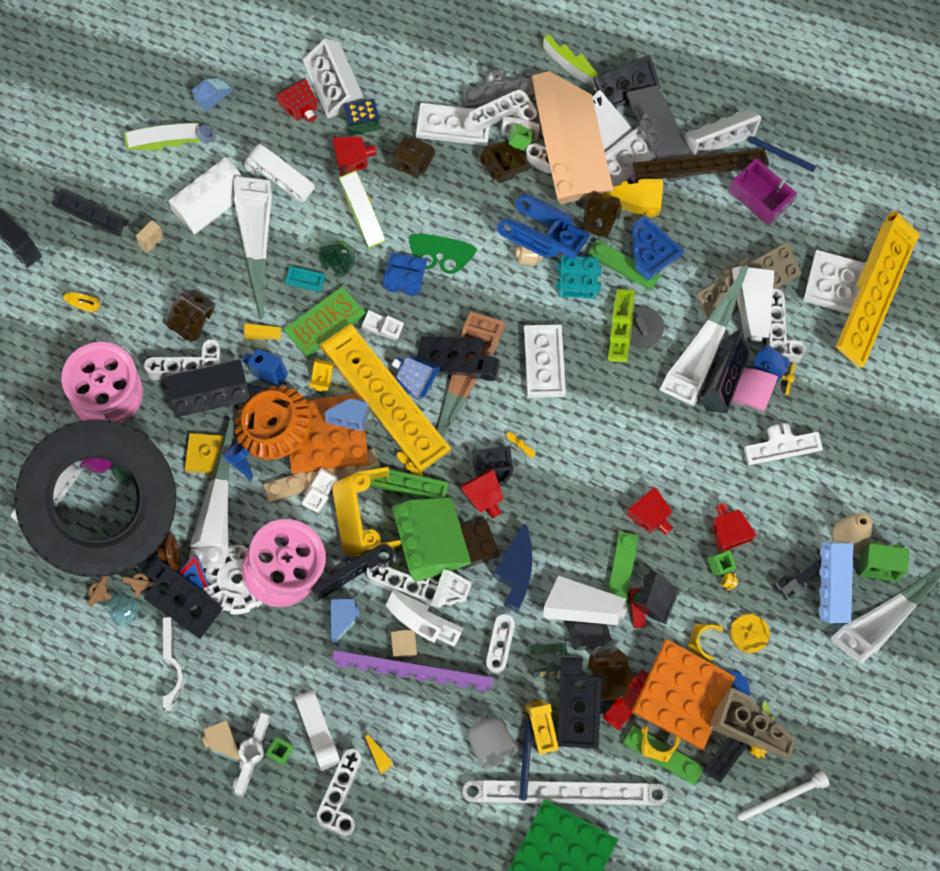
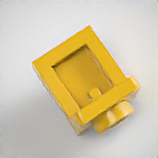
M316 359L309 387L317 391H327L331 385L334 363Z

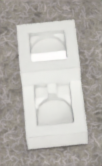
M503 117L501 135L509 136L513 126L518 123L531 129L532 141H538L539 124L520 118Z
M368 310L361 329L385 338L398 340L404 323L388 315L385 318Z
M321 467L309 486L301 504L319 513L327 501L328 494L333 488L334 483L338 480V476Z

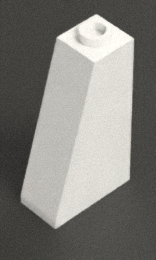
M742 266L732 269L734 281L743 269ZM748 267L737 298L744 337L751 338V341L762 342V339L769 338L774 282L773 270Z
M558 576L544 605V618L618 625L620 619L625 618L628 608L625 607V598Z

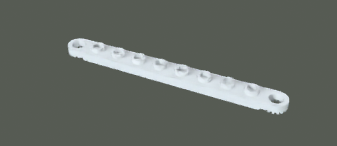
M473 780L465 783L462 789L463 797L467 801L485 803L542 804L544 799L553 804L659 806L668 797L667 790L663 785L641 783L528 781L526 801L519 800L520 781ZM469 786L477 787L478 795L470 797L467 794V788ZM655 789L660 790L663 794L662 799L659 801L652 798L651 794Z

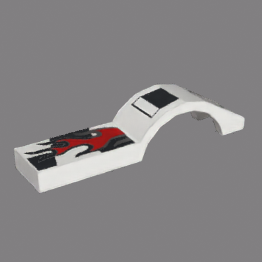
M171 617L163 618V659L166 663L172 664L177 669L178 682L170 694L163 696V708H165V711L172 710L183 691L185 683L183 670L174 659V622Z

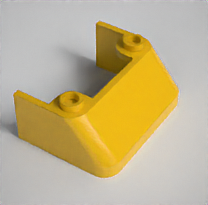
M388 467L357 472L336 481L333 485V496L342 550L349 557L364 555L380 544H387L393 550L402 549L401 540L381 543L380 536L375 530L362 529L357 493L366 491L370 487L372 479L390 477Z

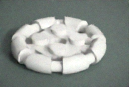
M245 545L228 546L227 557L229 556L232 561L226 563L224 567L206 568L205 570L209 586L208 588L205 587L203 591H206L207 595L220 603L221 607L224 606L222 612L225 610L229 611L230 614H245L250 612V609L258 608L263 604L248 591L243 579L237 584L232 582L234 575H242L243 559L241 557L248 550ZM262 553L259 554L260 561L267 563V558ZM214 570H218L217 576L212 575ZM273 572L270 574V578H271L272 581H273ZM219 586L220 591L215 593L213 589ZM251 595L252 600L245 602L244 598ZM228 597L234 599L233 604L226 603Z

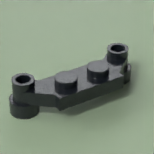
M819 549V550L817 551V553H818V555L821 557V555H820V550H821V549ZM822 557L791 582L784 576L772 585L777 592L779 591L787 600L795 594L793 590L800 584L804 587L813 580L811 578L813 574L820 575Z

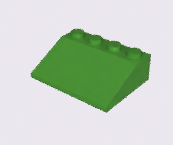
M452 498L409 500L392 506L409 572L414 582L442 574L443 569L452 571L471 564Z

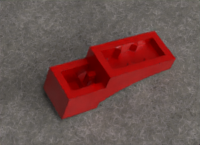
M641 669L631 681L627 696L623 699H617L603 716V719L618 731L633 714V707L649 674L644 669Z

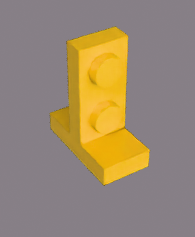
M545 699L526 703L525 707L527 713H529L538 754L559 750L550 713L552 712L550 703Z

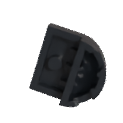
M510 446L471 450L476 477L492 468L496 474L499 486L506 484L513 474Z

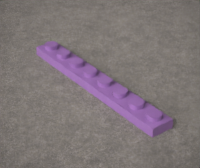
M334 651L332 658L336 666L348 668V665L356 666V669L361 671L374 669L379 674L396 673V676L401 678H407L409 675L415 676V679L419 681L433 679L436 680V683L446 685L447 682L455 683V686L460 688H467V685L474 686L478 691L491 689L493 677Z

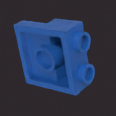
M391 252L384 276L383 288L393 293L397 291L404 292L408 296L420 295L427 259Z

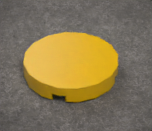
M752 613L743 614L737 617L731 625L730 637L734 646L740 651L756 653L762 650L768 643L770 630L764 619Z

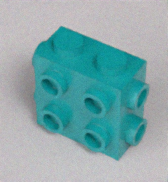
M562 256L561 262H557V273H560V279H556V290H559V297L596 299L597 293L601 291V282H598V276H601L602 265H599V258L585 256L573 259L568 256Z

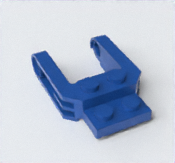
M526 193L517 199L516 208L519 212L551 227L544 235L509 218L502 219L497 225V231L501 236L542 257H556L561 252L575 259L590 237L589 233L573 225V219L570 214ZM522 200L527 201L530 207L524 206ZM503 224L510 226L511 231L506 230Z

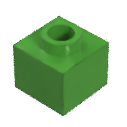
M516 123L509 132V144L514 148L525 151L532 142V130Z
M731 550L707 557L713 576L722 575L737 569Z
M276 736L266 752V756L285 767L295 748ZM279 750H284L285 753L283 756L280 757L277 755V752Z

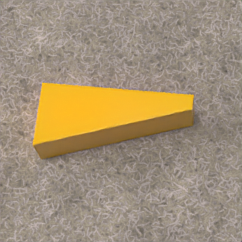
M245 323V339H281V327Z
M367 734L365 739L380 775H382L393 765V762Z

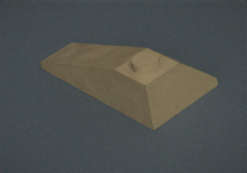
M734 688L728 690L715 709L709 726L710 729L727 737L786 759L791 758L796 739L779 723H775L764 709L759 708L750 696Z

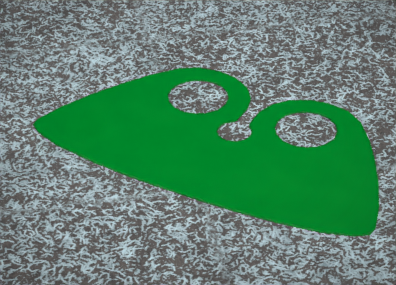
M429 234L409 235V244L413 257L431 256L433 262L431 265L426 266V269H431L437 264V254L441 253L443 258L440 260V268L447 274H454L460 271L477 251L475 246L456 239ZM446 260H453L456 263L453 270H447L444 267Z

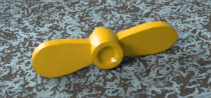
M793 362L790 375H783L782 379L788 382L785 395H789L791 383L794 382L795 378L793 373L796 363Z
M507 432V439L516 444L518 449H522L526 456L529 458L535 456V451L525 445L523 440H519L514 433Z
M403 452L397 453L398 460L406 466V469L412 475L423 477V474L414 467L412 462H409Z

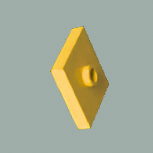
M190 433L185 472L212 474L224 436Z

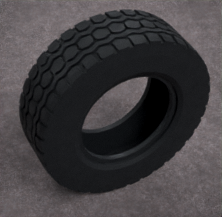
M102 419L77 421L60 427L47 435L34 447L26 458L19 473L15 489L16 517L28 544L44 561L53 567L82 577L112 576L128 571L144 562L158 549L166 538L175 515L177 500L175 480L163 453L141 432L126 424ZM99 458L117 464L126 471L135 486L137 503L133 518L123 531L112 538L105 540L81 538L70 532L61 523L56 514L53 495L59 476L69 466L84 459Z

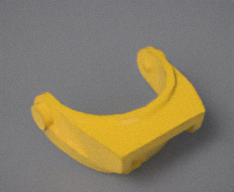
M67 292L63 297L68 304L85 311L96 313L100 308L101 300L89 295ZM80 299H85L94 302V304L80 301Z
M695 624L687 648L711 663L714 658L704 653L699 643L700 634L710 629L723 632V628L721 625Z
M648 726L642 727V756L667 763L679 745L681 737L676 735L672 747L667 751H657L651 747L647 740Z

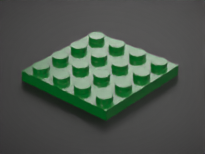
M544 799L508 871H603L619 839Z

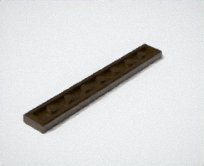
M765 149L632 162L630 167L634 181L637 182L640 179H664L745 170L756 158L768 167L769 161Z

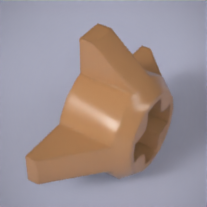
M137 574L133 578L123 577V582L131 584L132 589L135 591L134 597L137 598L140 597L142 592L154 585V582H149L148 578L143 574Z
M104 576L100 583H95L90 587L89 595L91 598L87 603L88 606L92 607L96 602L111 599L112 595L108 594L106 588L107 576Z

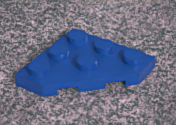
M646 215L633 224L631 229L635 269L649 281L681 257L684 250Z

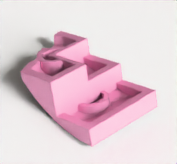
M744 368L732 402L741 406L748 405L764 412L778 376L760 370Z

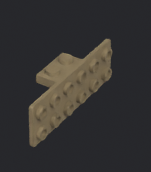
M784 242L756 259L748 257L739 259L738 264L727 266L723 269L722 273L718 274L719 280L696 292V297L707 321L734 283L732 269L735 267L748 265L750 268L773 270V289H777L800 276L801 271L789 243ZM737 300L733 308L732 314L739 311Z

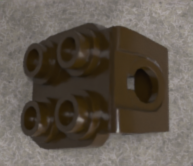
M404 137L393 155L391 168L418 179L421 174L427 171L434 158L435 149L433 146L416 138Z
M596 191L587 196L584 209L587 211L584 231L608 238L615 220L620 218L622 210L620 199L615 196L604 199L602 194ZM598 218H603L604 227L602 229H597L593 225Z
M195 289L183 292L173 302L166 325L168 329L179 334L184 340L194 342L200 337L206 318H211L216 303Z
M619 648L591 650L589 669H593L591 676L602 677L601 700L625 698L629 691L631 668L627 655Z

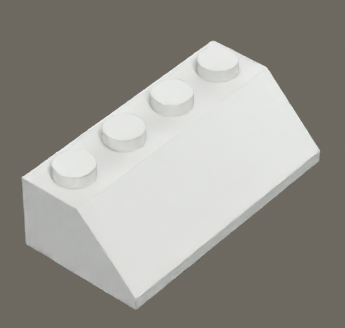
M324 39L303 59L327 118L345 113V104L365 100L340 42Z
M750 110L739 111L733 116L723 117L713 124L708 123L697 130H689L684 134V139L693 156L706 155L755 136L761 116Z
M225 157L168 200L171 211L195 235L235 204L233 179L236 176L242 177L241 174Z

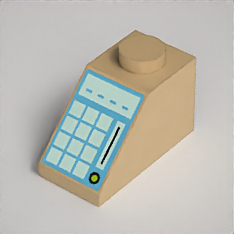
M227 720L203 729L205 735L202 736L206 748L210 747L211 751L237 763L241 762L238 748Z

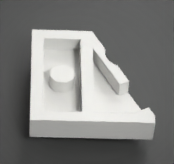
M443 569L431 606L439 608L444 604L452 605L456 602L466 601L472 582L450 570Z

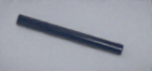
M751 136L749 139V143L811 172H814L816 168L815 165L754 136Z
M530 720L525 721L519 789V800L521 801L527 800L533 731Z

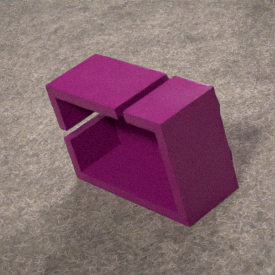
M757 158L745 168V171H742L732 180L729 188L731 194L768 226L793 204L797 195L786 183L782 185L778 193L777 191L782 180Z

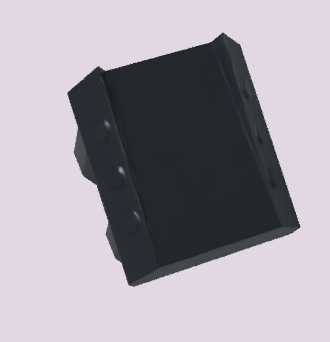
M650 569L649 574L643 579V589L635 593L633 600L637 608L652 620L667 625L679 591L660 574Z
M565 620L570 636V645L574 650L582 651L596 648L612 641L607 624Z

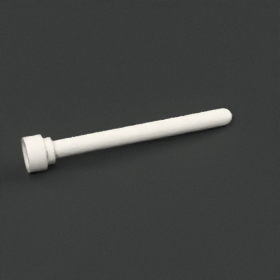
M823 771L815 773L812 780L739 813L738 820L744 821L815 787L823 789L830 785L829 780Z

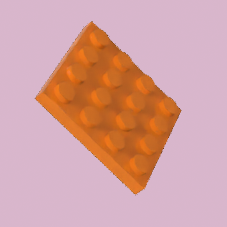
M357 394L306 400L311 410L312 423L305 441L297 450L290 454L292 474L319 471L321 467L324 469H338L369 465L365 427L363 431L327 424L325 421V411L348 399H361ZM285 402V408H287L290 403Z
M666 639L663 641L632 713L674 736H680L683 741L703 750L712 731L709 726L715 709L731 688L735 676Z

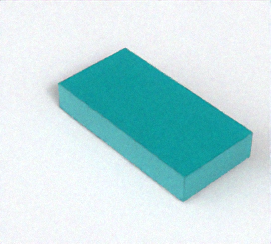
M289 266L285 284L321 293L326 274Z

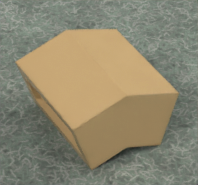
M413 630L391 632L393 657L400 659L411 658L417 655L415 632Z

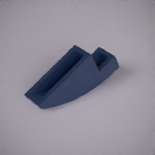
M525 524L520 528L493 578L512 588L505 600L504 606L516 613L519 612L524 602L532 572V545L529 531Z

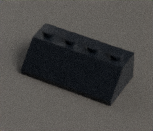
M737 330L724 339L722 347L718 350V358L713 363V371L707 379L705 392L701 394V402L706 411L728 413L750 354L742 330Z
M241 359L165 375L175 418L250 400Z

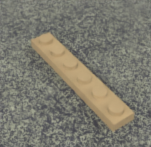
M371 449L368 450L369 465L326 470L337 475L338 480L357 472L372 470L373 466L380 467L375 450ZM318 471L297 473L264 484L269 503L271 504L307 492Z

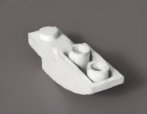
M394 589L387 601L386 607L411 630L434 643L436 639H439L455 647L463 631L462 627L428 612L429 606Z

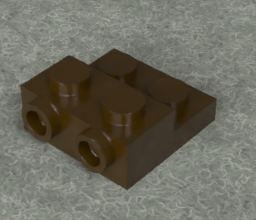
M509 140L484 147L479 156L481 164L489 169L490 177L494 180L496 179L498 183L512 180L516 174L528 171L531 168V164L520 149L510 145Z
M487 520L461 526L471 564L464 566L463 569L500 557Z

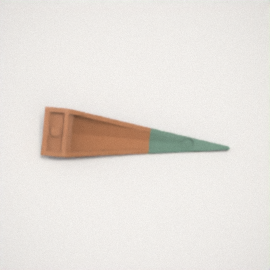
M470 311L464 324L461 338H483L485 344L482 356H492L499 344L506 324L504 321ZM470 354L467 360H473L476 354ZM452 375L437 429L442 438L445 437L478 379H471L470 376Z

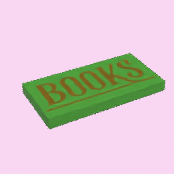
M342 286L283 330L303 355L308 358L321 349L320 343L348 324H355L366 316V312Z

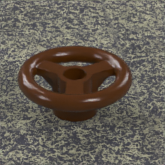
M168 532L164 539V545L158 547V556L160 561L168 560L171 569L177 571L180 567L179 547L175 535L172 532Z

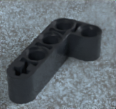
M0 209V239L14 251L20 262L24 263L26 268H29L41 259L42 255L32 239Z

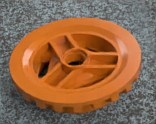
M273 385L269 389L262 388L259 393L250 395V400L243 402L244 406L238 410V418L235 419V434L242 448H246L251 456L263 460L283 458L297 450L307 438L312 423L311 410L304 397L296 392L295 389H289L282 385L280 387ZM274 400H282L290 404L285 408L274 403ZM255 413L254 429H250V420L252 415ZM277 418L275 425H268L270 419Z

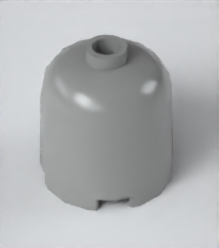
M486 716L478 718L475 721V725L469 731V741L482 768L487 766L489 769L505 762L504 757L510 753L514 756L518 752V747L505 724L496 717L486 718Z

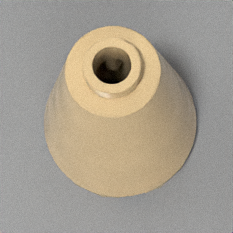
M857 513L840 519L833 529L834 541L853 543V554L864 551L872 539L873 522L871 517L866 513Z

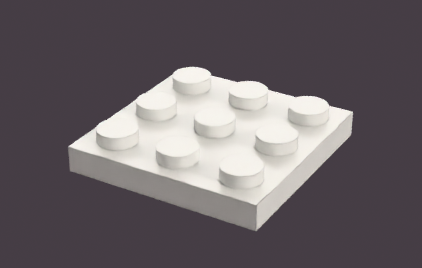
M816 250L803 301L850 314L860 290L856 285L866 263Z

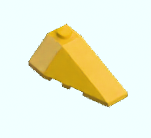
M663 179L638 180L639 183L628 184V181H625L618 186H613L614 191L602 194L604 199H609L610 196L618 197L623 210L646 215L647 217L659 216L661 210Z

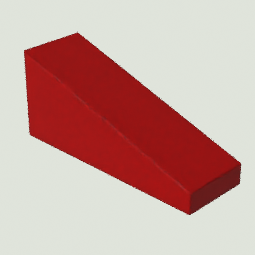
M642 588L630 589L628 592L634 628L646 627L645 614L637 608L633 600L635 593L642 590Z

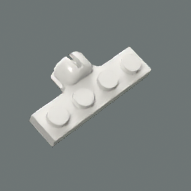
M788 423L770 426L767 429L768 442L744 447L748 466L823 450L819 432L794 436Z
M261 713L260 718L256 717L253 725L255 730L253 738L249 737V739L240 744V749L238 750L241 759L239 769L242 770L240 776H236L232 787L235 789L234 793L238 796L244 797L254 766L263 757L262 742L270 722V717L267 714Z

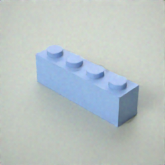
M844 541L822 542L820 550L822 557L820 568L821 587L819 589L821 597L819 608L820 620L827 623H851L853 543Z

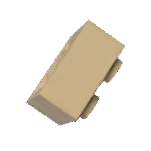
M152 220L136 235L139 246L147 253L153 250L155 245L163 239L161 227Z

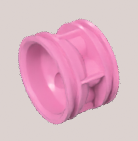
M94 342L80 347L67 359L62 370V386L75 413L83 421L102 419L124 423L136 413L142 402L143 386L131 356L123 348L108 342ZM106 366L117 367L113 371H108L105 369ZM121 380L126 382L127 385L122 390H116L113 387L114 382ZM88 384L90 386L86 394H78V390L82 385ZM102 393L107 394L109 401L103 405L98 404L97 397Z
M280 519L266 524L255 534L244 556L242 577L245 586L257 600L269 606L288 607L301 602L308 596L310 588L318 581L324 570L326 560L324 545L317 533L302 522ZM275 541L287 542V546L279 547ZM296 548L300 549L305 557L298 556ZM269 553L272 555V561L263 563L258 555ZM295 568L302 569L305 573V579L299 580L295 578L293 570ZM274 571H280L283 575V582L274 583L270 578V574Z

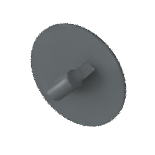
M634 307L630 345L637 348L650 347L657 343L663 335V319L656 310L650 307Z

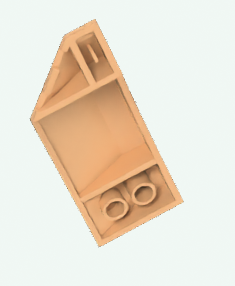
M550 71L533 75L543 136L560 205L585 199L593 191L601 194L614 191L592 94Z

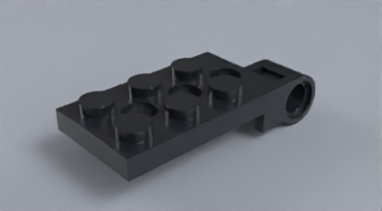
M651 55L643 56L593 77L597 92L600 90L604 94V89L607 86L611 88V94L606 98L615 109L629 102L626 96L627 92L658 85L661 89ZM638 73L643 77L640 83H637L635 80ZM622 80L627 82V87L624 90L620 88ZM602 97L594 99L593 102L597 106H601Z
M421 336L417 357L440 366L438 375L470 376L471 379L496 381L500 366L498 358L482 356L485 344L483 338ZM436 352H440V356L437 359H432ZM453 353H458L457 358L450 360V356ZM470 354H476L473 360H467Z
M380 544L359 558H351L343 568H335L329 573L330 576L327 578L318 579L310 588L311 597L316 603L366 572L367 568L371 570L376 566L380 568L389 567L393 562V549L387 544ZM381 552H386L389 557L386 560H381L378 555Z
M153 555L140 571L155 582L144 599L201 640L222 612L224 606L221 607L220 603ZM161 583H167L170 586L166 594H161L158 591ZM179 594L186 597V602L181 606L176 605L174 602L175 597ZM199 606L202 609V614L199 617H193L190 614L192 607Z
M561 656L558 747L599 749L602 677L582 675V656ZM577 681H584L587 689L583 692L578 691L575 688ZM577 701L585 703L586 709L583 712L575 710L574 704ZM577 721L583 722L585 730L576 732L573 728L574 723Z

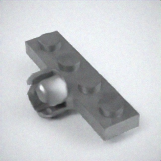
M497 68L495 72L494 69L486 71L485 85L462 89L465 108L485 105L516 90H522L528 97L535 96L532 77L510 81L507 79L503 68Z

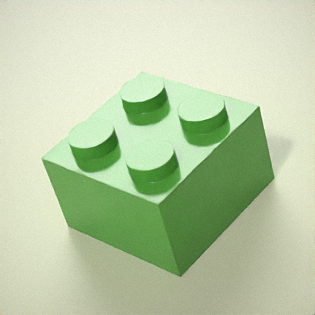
M881 542L870 543L860 555L859 576L898 582L908 572L909 549L903 548L901 545L886 546Z

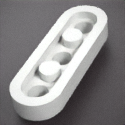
M502 614L495 620L486 660L487 669L494 674L501 673L505 669L515 622L507 614ZM507 623L508 628L503 629L501 624ZM497 642H503L504 646L499 648L496 644ZM498 661L500 665L498 667H494L492 665V662Z

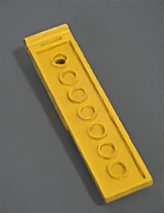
M897 211L891 212L887 216L886 222L881 226L856 285L860 289L836 344V348L858 368L864 367L913 248L920 237V233Z
M351 323L319 344L327 359L334 363L335 369L361 400L368 403L370 413L379 420L420 473L451 451V447Z

